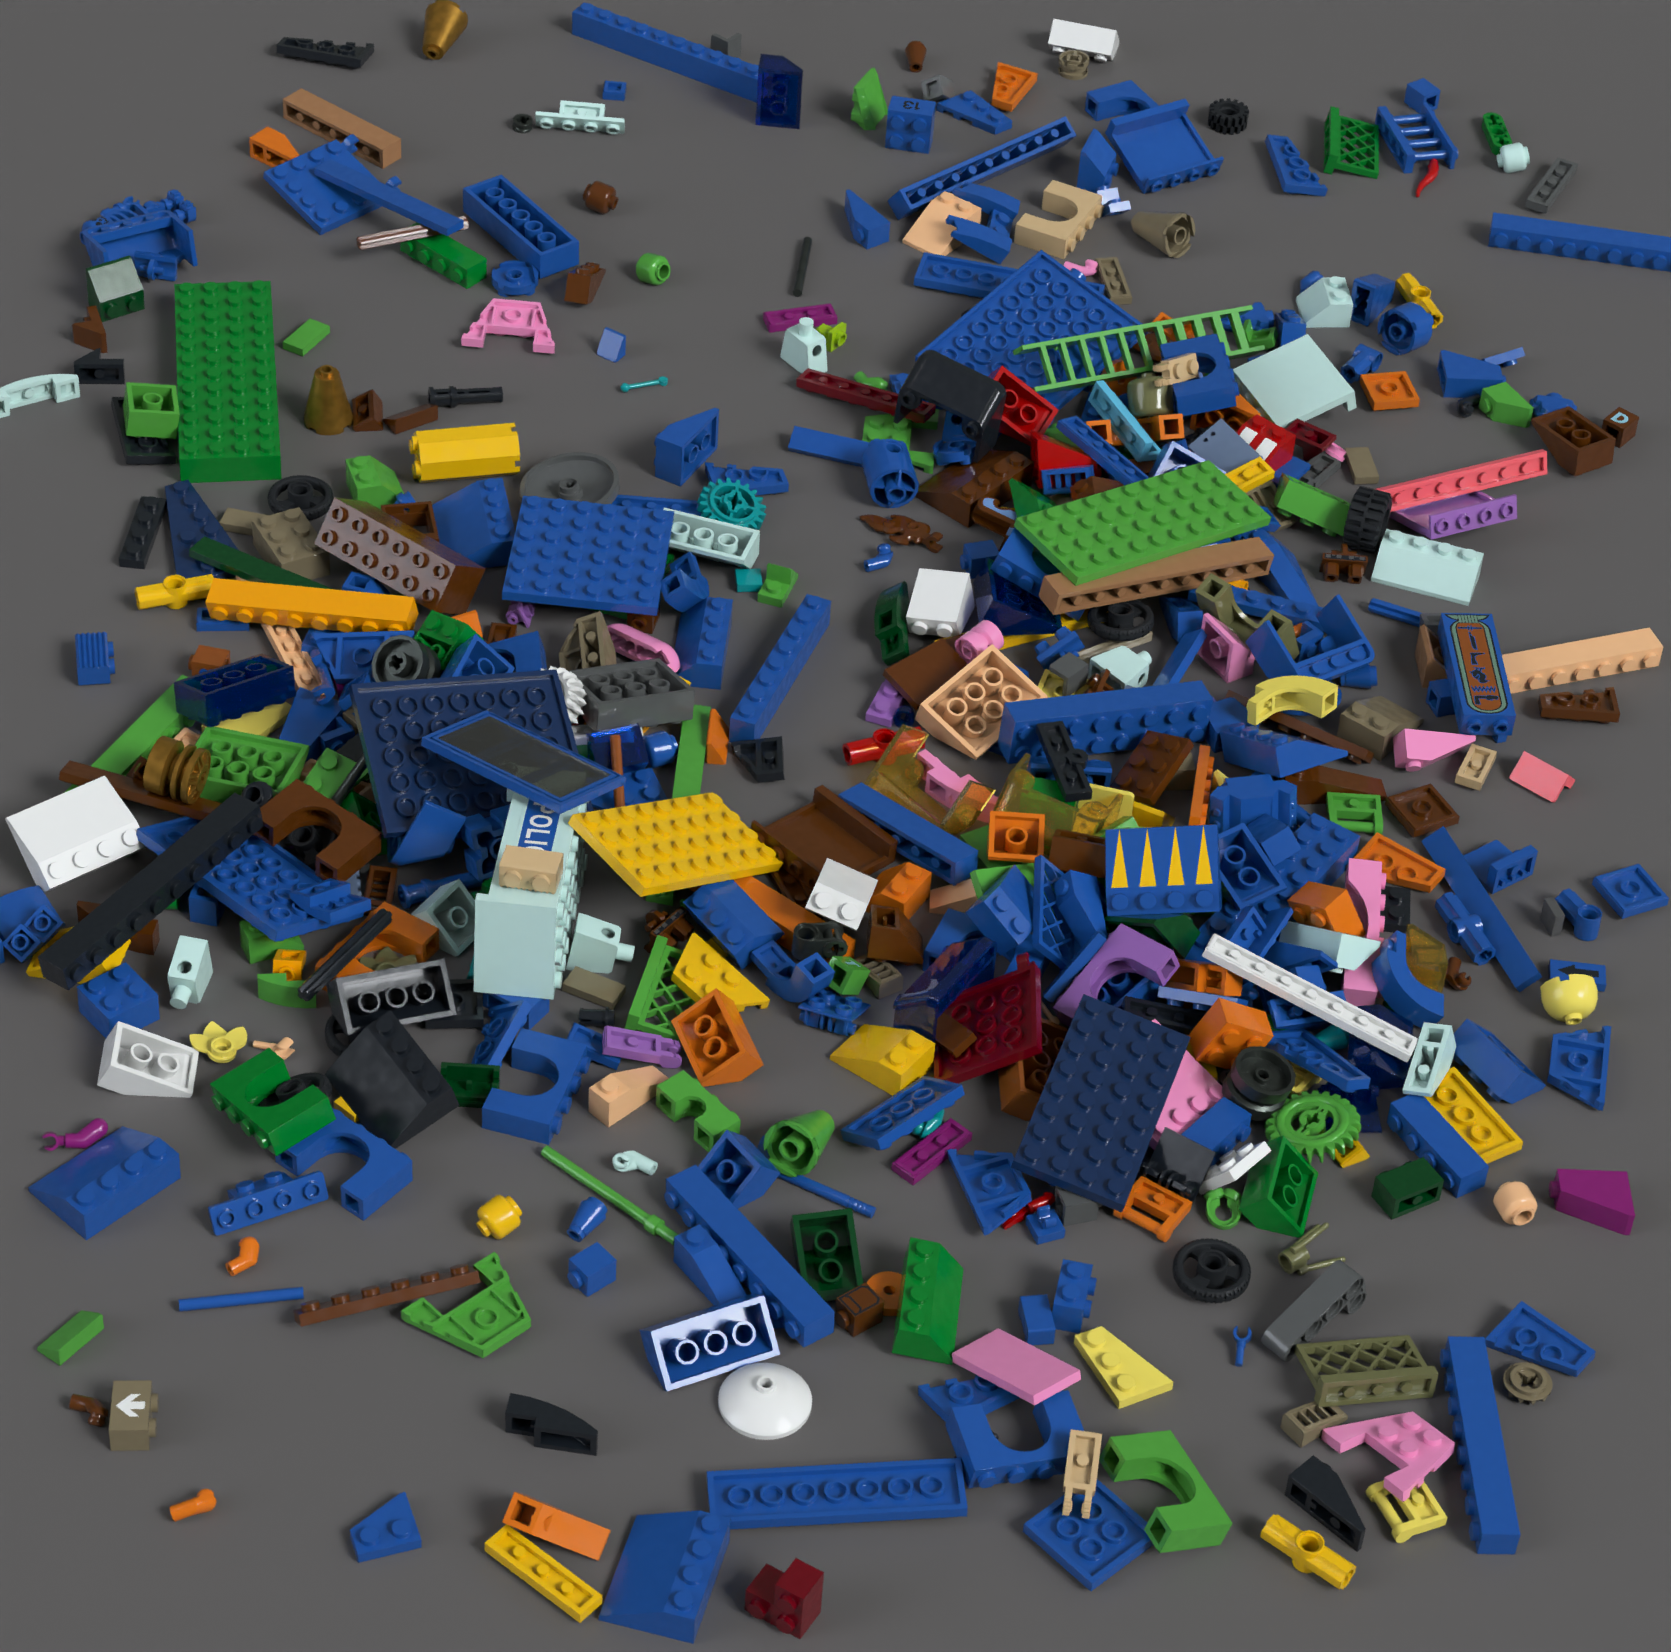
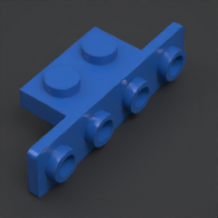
M1253 905L1246 906L1224 938L1264 959L1270 947L1275 944L1276 938L1282 929L1288 924V920L1294 911L1291 907L1271 910L1263 921ZM1243 978L1242 985L1248 983L1249 981Z
M274 1171L265 1174L264 1179L255 1182L252 1180L239 1182L235 1185L236 1188L227 1190L229 1200L209 1206L208 1212L213 1232L219 1236L325 1201L329 1196L324 1175L321 1171L294 1179L284 1172Z

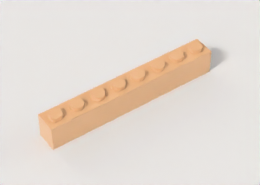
M1649 627L1503 654L1502 658L1510 692L1513 694L1659 666L1664 646Z

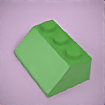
M1282 473L1273 502L1278 507L1277 512L1291 517L1292 514L1301 517L1300 522L1310 527L1317 524L1323 527L1322 532L1330 536L1336 537L1337 534L1343 536L1350 503Z

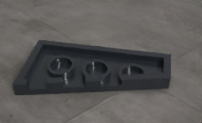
M283 37L277 44L276 53L284 54L288 58L301 57L307 61L318 60L324 61L329 65L341 64L351 69L361 68L374 53V44L366 43V47H356V42H346V45H334L331 40L320 41L316 44L313 43V39Z
M112 397L111 407L126 464H176L177 455L174 451L168 449L166 439L126 436L123 411L124 397Z

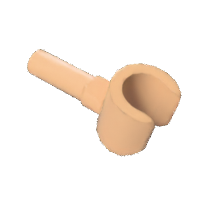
M284 1037L277 1044L256 1040L253 1042L254 1048L265 1050L270 1048L283 1060L295 1052V1049L289 1048L294 1043L289 1037Z

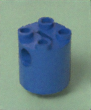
M873 439L870 441L869 447L866 448L862 455L861 464L873 501L885 508H898L908 504L916 496L919 482L906 443L894 439Z

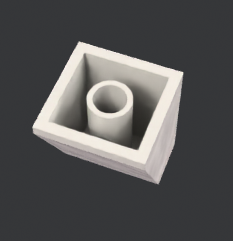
M919 568L906 615L909 633L937 635L945 638L960 635L975 607L970 574Z
M827 858L805 909L857 931L878 880Z

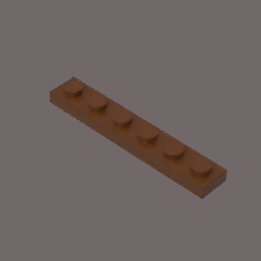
M1228 690L1224 699L1229 697L1235 698L1244 707H1247L1249 698ZM1281 712L1274 713L1262 721L1265 724L1269 720L1277 723V729L1291 734L1292 730L1301 734L1299 738L1314 742L1316 740L1328 746L1347 750L1348 756L1346 759L1361 765L1362 760L1370 764L1374 756L1371 751Z
M459 1264L450 1267V1272L439 1274L438 1271H431L421 1274V1279L410 1282L408 1278H402L390 1282L391 1286L379 1289L378 1285L361 1289V1294L349 1296V1293H340L331 1296V1301L319 1303V1300L307 1301L301 1304V1308L293 1310L295 1322L302 1327L480 1283L479 1273L473 1267H468V1264Z

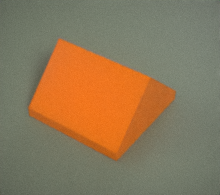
M990 811L987 840L988 860L1034 863L1035 857L1039 855L1044 856L1045 814Z

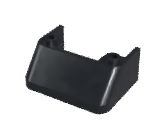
M926 350L918 357L899 391L893 422L898 424L922 403V399H925L963 418L961 425L963 433L969 439L976 442L973 462L977 463L996 445L1007 393L1004 386L998 381L934 350Z

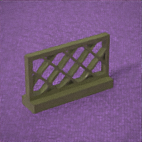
M1410 1335L1296 1344L1294 1350L1316 1390L1314 1400L1318 1407L1432 1398L1434 1395L1439 1373L1435 1366L1426 1365ZM1404 1346L1407 1353L1404 1354L1400 1351L1393 1349L1392 1347ZM1372 1349L1379 1352V1355L1375 1356L1364 1350ZM1335 1352H1345L1351 1355V1357L1348 1359ZM1307 1354H1315L1322 1357V1359L1318 1361ZM1388 1356L1399 1361V1363L1396 1365L1383 1358ZM1359 1358L1363 1361L1370 1363L1371 1365L1369 1367H1366L1362 1364L1355 1362V1360ZM1332 1361L1343 1367L1339 1370L1326 1363ZM1405 1364L1411 1366V1368H1403V1367H1404ZM1376 1367H1379V1368H1382V1369H1384V1370H1375V1369H1376ZM1348 1369L1354 1371L1352 1373H1346ZM1323 1372L1327 1375H1318V1373Z

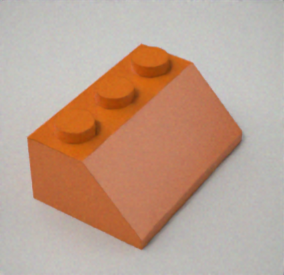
M717 988L671 1020L698 1081L703 1087L742 1081L764 1065L734 1001Z

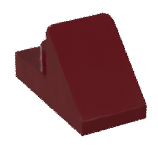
M1298 418L1286 428L1287 431L1296 435L1295 444L1303 448V460L1305 462L1321 454L1337 439L1335 434Z

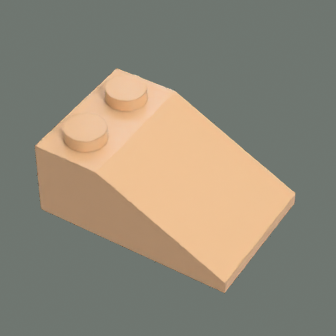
M944 191L928 204L905 235L902 243L922 253L946 256L963 244L951 237L950 234L953 230H957V228L946 224L945 220L948 215L980 224L982 208Z

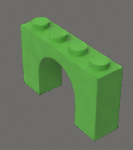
M1171 1430L1109 1438L1099 1457V1461L1113 1482L1135 1479L1156 1481L1169 1488L1181 1502V1504L1156 1507L1144 1528L1159 1553L1221 1545L1233 1523Z

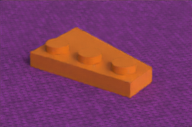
M998 62L992 106L1002 111L1012 112L1037 82L1038 73Z
M1378 832L1354 857V859L1381 861L1382 873H1386L1387 883L1428 893L1445 876V868Z

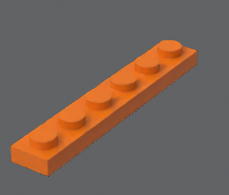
M1200 745L1188 825H1205L1214 763V757L1209 756L1211 746Z

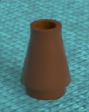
M920 41L910 42L905 49L909 69L915 73L922 70L927 52L926 47Z

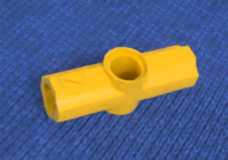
M1404 273L1400 278L1396 279L1395 287L1407 302L1420 305L1427 313L1432 315L1434 319L1432 329L1442 323L1443 315L1430 299L1431 290L1428 287L1421 286L1410 273Z
M212 574L185 579L181 575H170L164 579L163 583L136 587L134 590L138 609L142 610L164 605L170 609H181L187 605L188 601L207 598L214 577Z
M1273 1514L1261 1531L1260 1537L1291 1557L1292 1564L1298 1571L1303 1573L1313 1572L1339 1590H1343L1355 1574L1356 1566L1326 1547L1325 1541L1319 1533L1311 1530L1302 1531L1278 1514Z

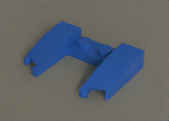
M965 182L962 185L963 188L956 187L952 194L982 208L981 211L989 215L987 227L970 220L948 215L945 220L946 224L957 228L950 235L996 263L1001 264L1010 252L1012 239L1009 237L1013 220L1019 211L1020 201L998 190Z

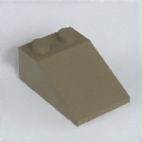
M1382 696L1355 701L1341 713L1337 737L1371 751L1374 754L1373 758L1381 761L1394 749V736L1403 729L1416 730L1423 724L1424 719Z

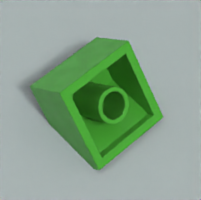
M357 456L345 459L346 484L353 500L366 501L381 509V505L394 504L396 496L401 492L403 493L395 471L372 456Z

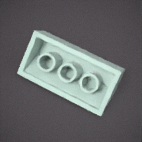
M669 508L663 509L674 511L669 550L682 553L691 552L695 556L741 568H752L759 555V530Z
M1386 529L1380 544L1371 581L1469 606L1480 575L1484 553L1429 540L1424 537L1409 535L1397 530Z

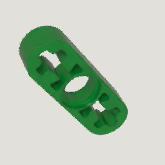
M1492 112L1484 114L1481 125L1491 152L1494 155H1498L1502 146L1513 144L1501 115Z

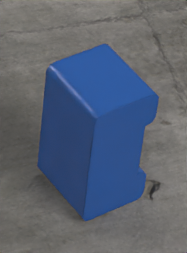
M1047 1294L1020 1296L1018 1314L1022 1323L1025 1342L1032 1346L1054 1344L1056 1328Z

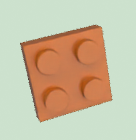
M1406 371L1360 375L1359 383L1373 411L1419 407L1420 398Z

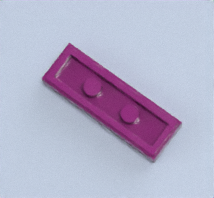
M831 304L763 312V320L769 333L786 331L788 328L799 324V320L803 317L813 319V327L820 326L823 323L826 325L837 324L838 318Z
M950 1118L892 1162L891 1170L910 1184L915 1185L948 1159L947 1150L957 1149L958 1151L972 1140L973 1133Z

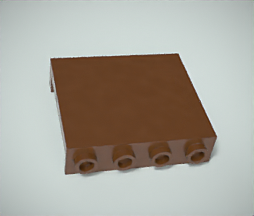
M824 785L814 789L813 802L765 827L755 820L751 823V829L758 834V840L772 848L776 852L778 860L783 862L781 867L793 877L805 883L811 891L814 889L827 858L868 876L895 862L898 840Z

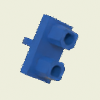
M141 251L134 253L135 268L138 276L148 277L149 280L176 281V256Z
M1063 626L1054 634L1058 642L1050 647L1047 641H1041L1034 647L1038 655L1036 658L1044 671L1045 669L1049 670L1050 664L1068 652L1079 657L1077 652L1085 646L1075 630L1071 632L1066 626Z

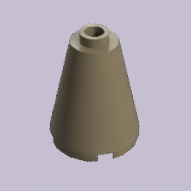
M1139 211L1131 221L1132 230L1137 235L1169 257L1179 258L1183 256L1191 247L1189 243L1191 236H1195L1194 220L1190 215L1183 212Z

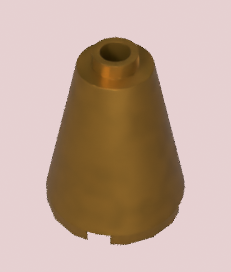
M436 0L435 3H430L426 9L422 50L429 59H441L467 27V13L465 11L463 13L459 9L460 6L455 2Z
M323 365L314 372L304 413V424L309 430L310 427L315 429L316 434L331 436L344 432L345 427L349 425L350 428L352 426L353 414L338 369L331 365Z

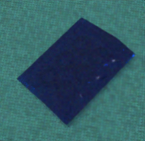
M986 557L973 582L979 623L983 620L994 623L1003 636L1055 634L1062 627L1060 614L1053 615L1041 599L990 570L995 560Z

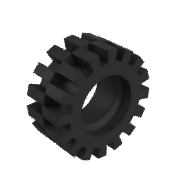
M1222 98L1210 104L1208 125L1212 130L1216 129L1215 132L1218 133L1222 131V134L1225 135L1226 132L1234 135V132L1239 134L1240 131H1245L1249 109L1247 105L1244 106L1243 102L1238 103L1236 99L1230 101L1231 98H1227L1224 101Z

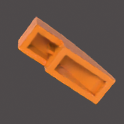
M1177 959L1180 967L1165 984L1167 987L1195 992H1206L1222 996H1241L1243 977L1216 963Z

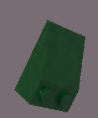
M852 1208L792 1215L790 1230L797 1271L825 1302H834L837 1297L863 1284Z

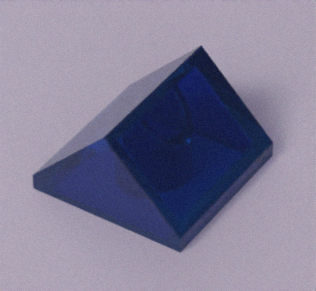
M638 723L587 734L588 759L612 770L611 735L621 736L623 773L645 769L649 763ZM589 773V780L599 779Z

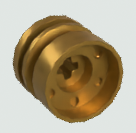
M161 736L154 744L147 759L143 776L145 790L163 796L170 793L172 799H181L184 803L193 804L201 795L209 775L211 765L210 751L204 748L197 749V746L191 744L184 748L182 741Z

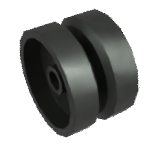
M397 635L388 638L376 650L372 661V675L376 682L440 678L441 662L437 653L427 645L418 642L410 636Z
M1262 1046L1248 1047L1241 1050L1231 1066V1070L1223 1082L1222 1094L1225 1098L1251 1113V1120L1266 1121L1270 1118L1271 1114L1278 1111L1285 1103L1286 1098L1295 1085L1296 1075L1292 1065L1284 1056L1276 1051Z

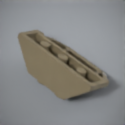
M601 611L576 619L573 624V630L567 636L559 652L560 667L569 671L617 664L615 647Z

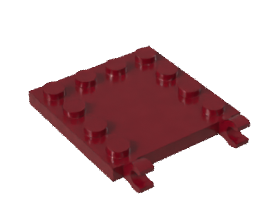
M1028 952L1016 956L1017 970L965 990L959 991L958 989L954 991L952 980L941 984L942 998L934 1001V1006L971 1030L977 1039L957 1058L935 1044L934 1078L961 1083L1042 1053L1041 973L1034 961L1029 962Z

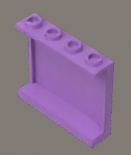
M1476 491L1393 511L1390 513V518L1432 540L1517 519V495L1513 494L1495 499L1481 491Z

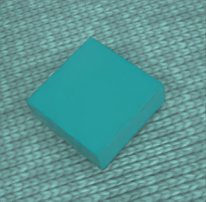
M761 568L735 569L737 592H759L763 586Z

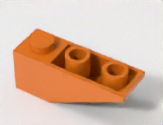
M514 1492L502 1523L598 1561L611 1532L610 1529L518 1492Z

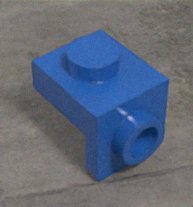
M1309 621L1302 623L1300 637L1296 638L1299 655L1294 659L1296 663L1320 653L1318 644L1323 639L1324 633Z
M341 716L335 718V730L319 735L320 756L326 748L336 752L350 738L355 736L352 725L347 724Z

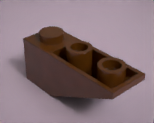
M586 262V265H581V267H576V269L568 272L564 301L586 305L591 303L605 275L606 269L599 268L600 264Z

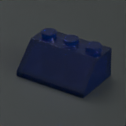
M761 54L756 125L800 129L803 69L784 56Z
M1380 1004L1356 1006L1413 1036V1022ZM1349 1033L1348 1062L1371 1078L1368 1089L1356 1091L1404 1087L1412 1055L1406 1063Z

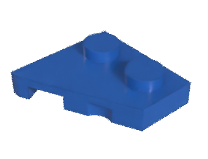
M405 1492L398 1494L350 1529V1539L358 1563L422 1548L421 1537Z

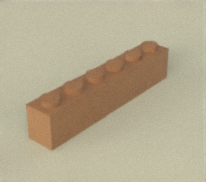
M302 88L283 99L284 119L329 142L337 139L342 143L347 136L354 134L359 139V142L354 144L358 150L353 154L384 169L401 158V138Z

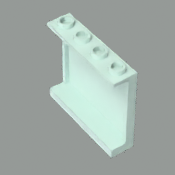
M1308 334L1233 369L1239 393L1261 414V417L1285 429L1297 418L1307 421L1341 404L1348 412L1357 408L1355 391Z

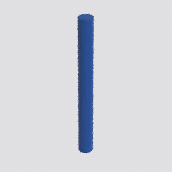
M303 1287L179 1299V1311L304 1299Z

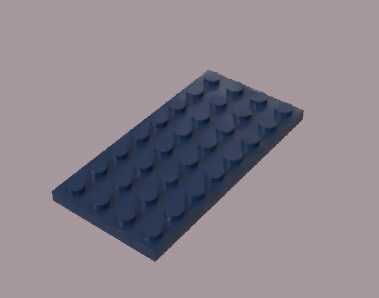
M1083 994L1011 1168L1123 1212L1191 1037Z

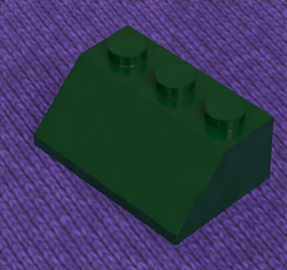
M1182 913L1124 916L1104 915L1108 935L1115 931L1120 923L1170 948L1178 959L1186 958L1201 933L1193 924V920Z

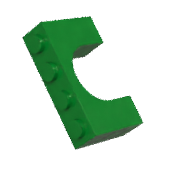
M267 1048L210 1083L214 1094L211 1096V1099L218 1111L224 1110L233 1124H240L248 1137H255L262 1149L265 1150L267 1148L275 1156H278L336 1120L328 1096L314 1085L309 1086L280 1104L268 1107L257 1106L262 1100L275 1093L279 1085L290 1080L284 1060L270 1048Z

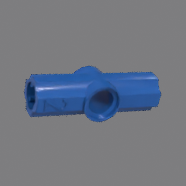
M1452 892L1444 893L1436 900L1435 908L1447 924V933L1450 940L1455 944L1460 943L1471 960L1477 963L1478 966L1487 964L1495 956L1496 950L1483 933V924L1480 917L1475 913L1470 914L1458 896Z

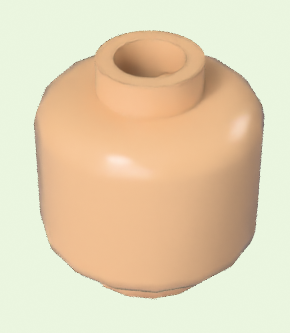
M1518 1181L1502 1184L1493 1199L1495 1208L1501 1218L1510 1225L1521 1226L1529 1223L1533 1219L1538 1206L1528 1186Z

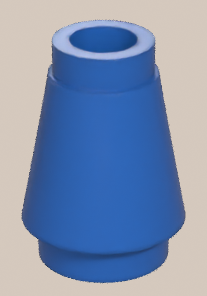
M1367 665L1362 669L1340 676L1341 686L1365 689L1377 686L1376 666Z
M588 1197L587 1200H582L567 1229L569 1237L577 1242H581L583 1238L606 1219L605 1214L608 1210L605 1204L595 1197Z

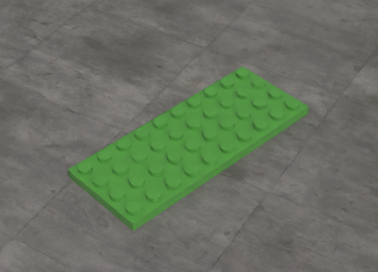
M1207 460L1018 517L1015 520L1014 527L1077 586L1267 526L1270 523L1271 516L1211 461Z

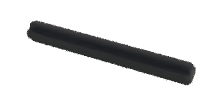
M380 909L298 988L299 998L310 1001L392 922V913L385 909Z

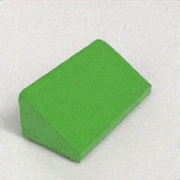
M81 1310L38 1346L37 1351L61 1366L104 1329L103 1315L97 1312Z

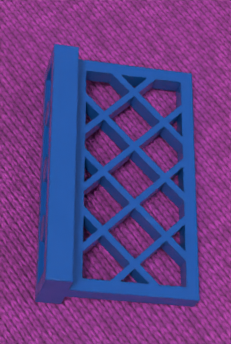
M1039 855L1035 857L1032 946L1056 964L1061 972L1079 952L1081 947L1058 909L1056 895L1053 891V883L1062 877L1064 873L1044 856Z

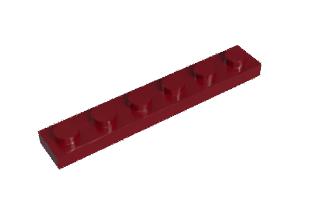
M809 368L796 378V387L806 389L808 392L827 395L829 398L848 401L850 404H858L874 411L886 412L892 416L895 415L898 399L897 393ZM922 401L916 409H913L904 418L910 419L915 423H925L935 414L936 405Z

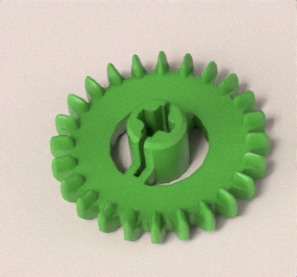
M1313 1090L1311 1094L1307 1091H1302L1300 1096L1294 1093L1291 1095V1099L1286 1098L1283 1106L1271 1114L1270 1118L1265 1121V1135L1269 1141L1284 1136L1301 1155L1306 1154L1309 1164H1311L1314 1154H1317L1320 1162L1323 1163L1324 1153L1327 1152L1331 1159L1334 1160L1335 1149L1344 1155L1345 1146L1350 1149L1353 1148V1141H1358L1359 1132L1361 1131L1360 1115L1357 1113L1356 1107L1350 1104L1349 1100L1341 1099V1096L1338 1094L1330 1096L1328 1091H1324L1322 1094H1319L1318 1090ZM1299 1117L1300 1128L1295 1131L1291 1125ZM1328 1117H1331L1334 1123L1332 1127L1328 1131H1326L1325 1120Z

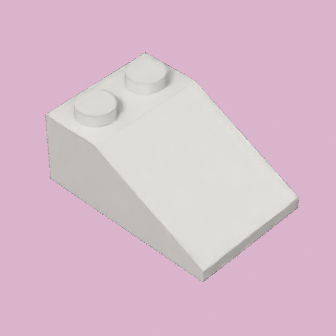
M118 1021L104 1041L97 1086L123 1095L190 1098L193 1095L199 1051Z

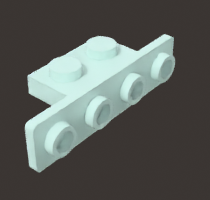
M561 100L559 113L540 111L535 113L536 126L544 129L562 128L567 131L585 130L590 133L598 131L613 135L625 133V119L604 117L605 104Z

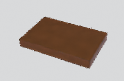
M941 638L886 668L883 676L917 711L923 701L968 664L944 638Z

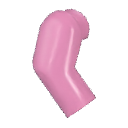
M1088 259L1085 262V266L1068 261L1063 266L1068 270L1074 268L1085 276H1091L1097 272L1098 263Z

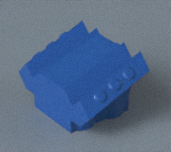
M1270 774L1225 778L1224 783L1210 794V824H1218V834L1241 823L1248 825L1265 813L1288 825L1292 833L1296 831L1297 785L1288 781H1273Z

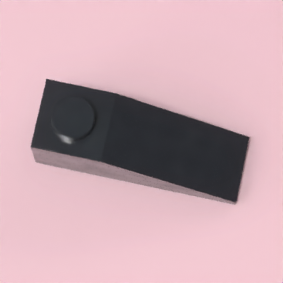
M1313 1455L1288 1476L1285 1496L1358 1552L1362 1548L1366 1528L1338 1474L1328 1464L1323 1463Z

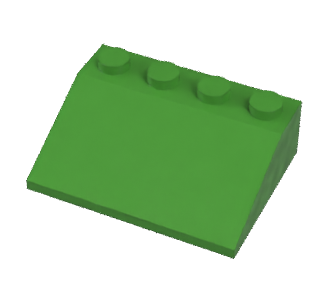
M207 725L194 745L197 746V749L204 748L209 750L211 754L209 775L199 797L223 803L234 793L241 795L242 790L248 784L255 781L265 782L279 793L294 780L300 779L309 752V745Z

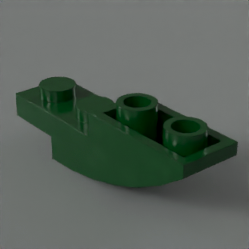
M905 581L883 590L878 597L875 607V636L880 640L882 661L887 666L910 656L906 620L909 596L908 586Z

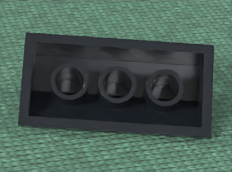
M445 958L335 978L326 984L331 1011L346 1036L361 1033L367 1025L390 1010L402 1025L457 1015Z

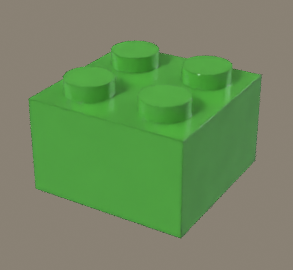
M126 382L123 402L126 436L176 439L180 416L176 385Z

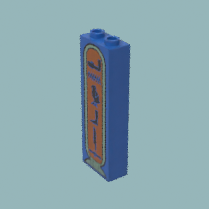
M1441 613L1437 634L1459 734L1512 736L1516 714L1492 614Z

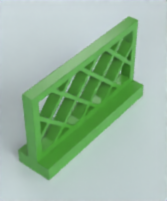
M657 935L624 1029L661 1035V1037L680 1042L672 1022L667 1019L664 1013L674 1010L679 1015L683 1012L681 1007L690 1004L692 1006L696 1002L683 991L682 993L686 998L676 1001L671 993L681 989L676 984L666 987L662 982V978L672 977L675 969L669 962L668 956L680 959L684 950L666 945L668 938ZM664 995L669 1004L659 1007L654 998ZM657 1016L662 1024L653 1025L645 1022V1020Z

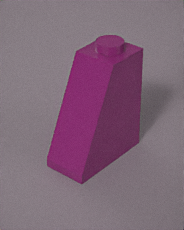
M1557 1169L1555 1179L1549 1182V1197L1554 1198L1556 1211L1622 1235H1630L1635 1211L1628 1173L1626 1171Z

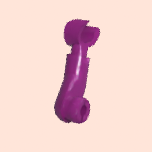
M95 1118L78 1133H65L63 1136H58L54 1132H46L42 1135V1138L51 1136L56 1139L54 1145L44 1146V1148L48 1151H53L58 1146H65V1148H88L107 1133L108 1124L102 1118Z

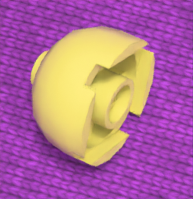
M1569 974V980L1560 981L1558 976L1546 981L1540 987L1541 1000L1546 1012L1552 1018L1565 1022L1567 1025L1581 1023L1582 1019L1587 1018L1597 1005V985L1593 977L1585 974Z

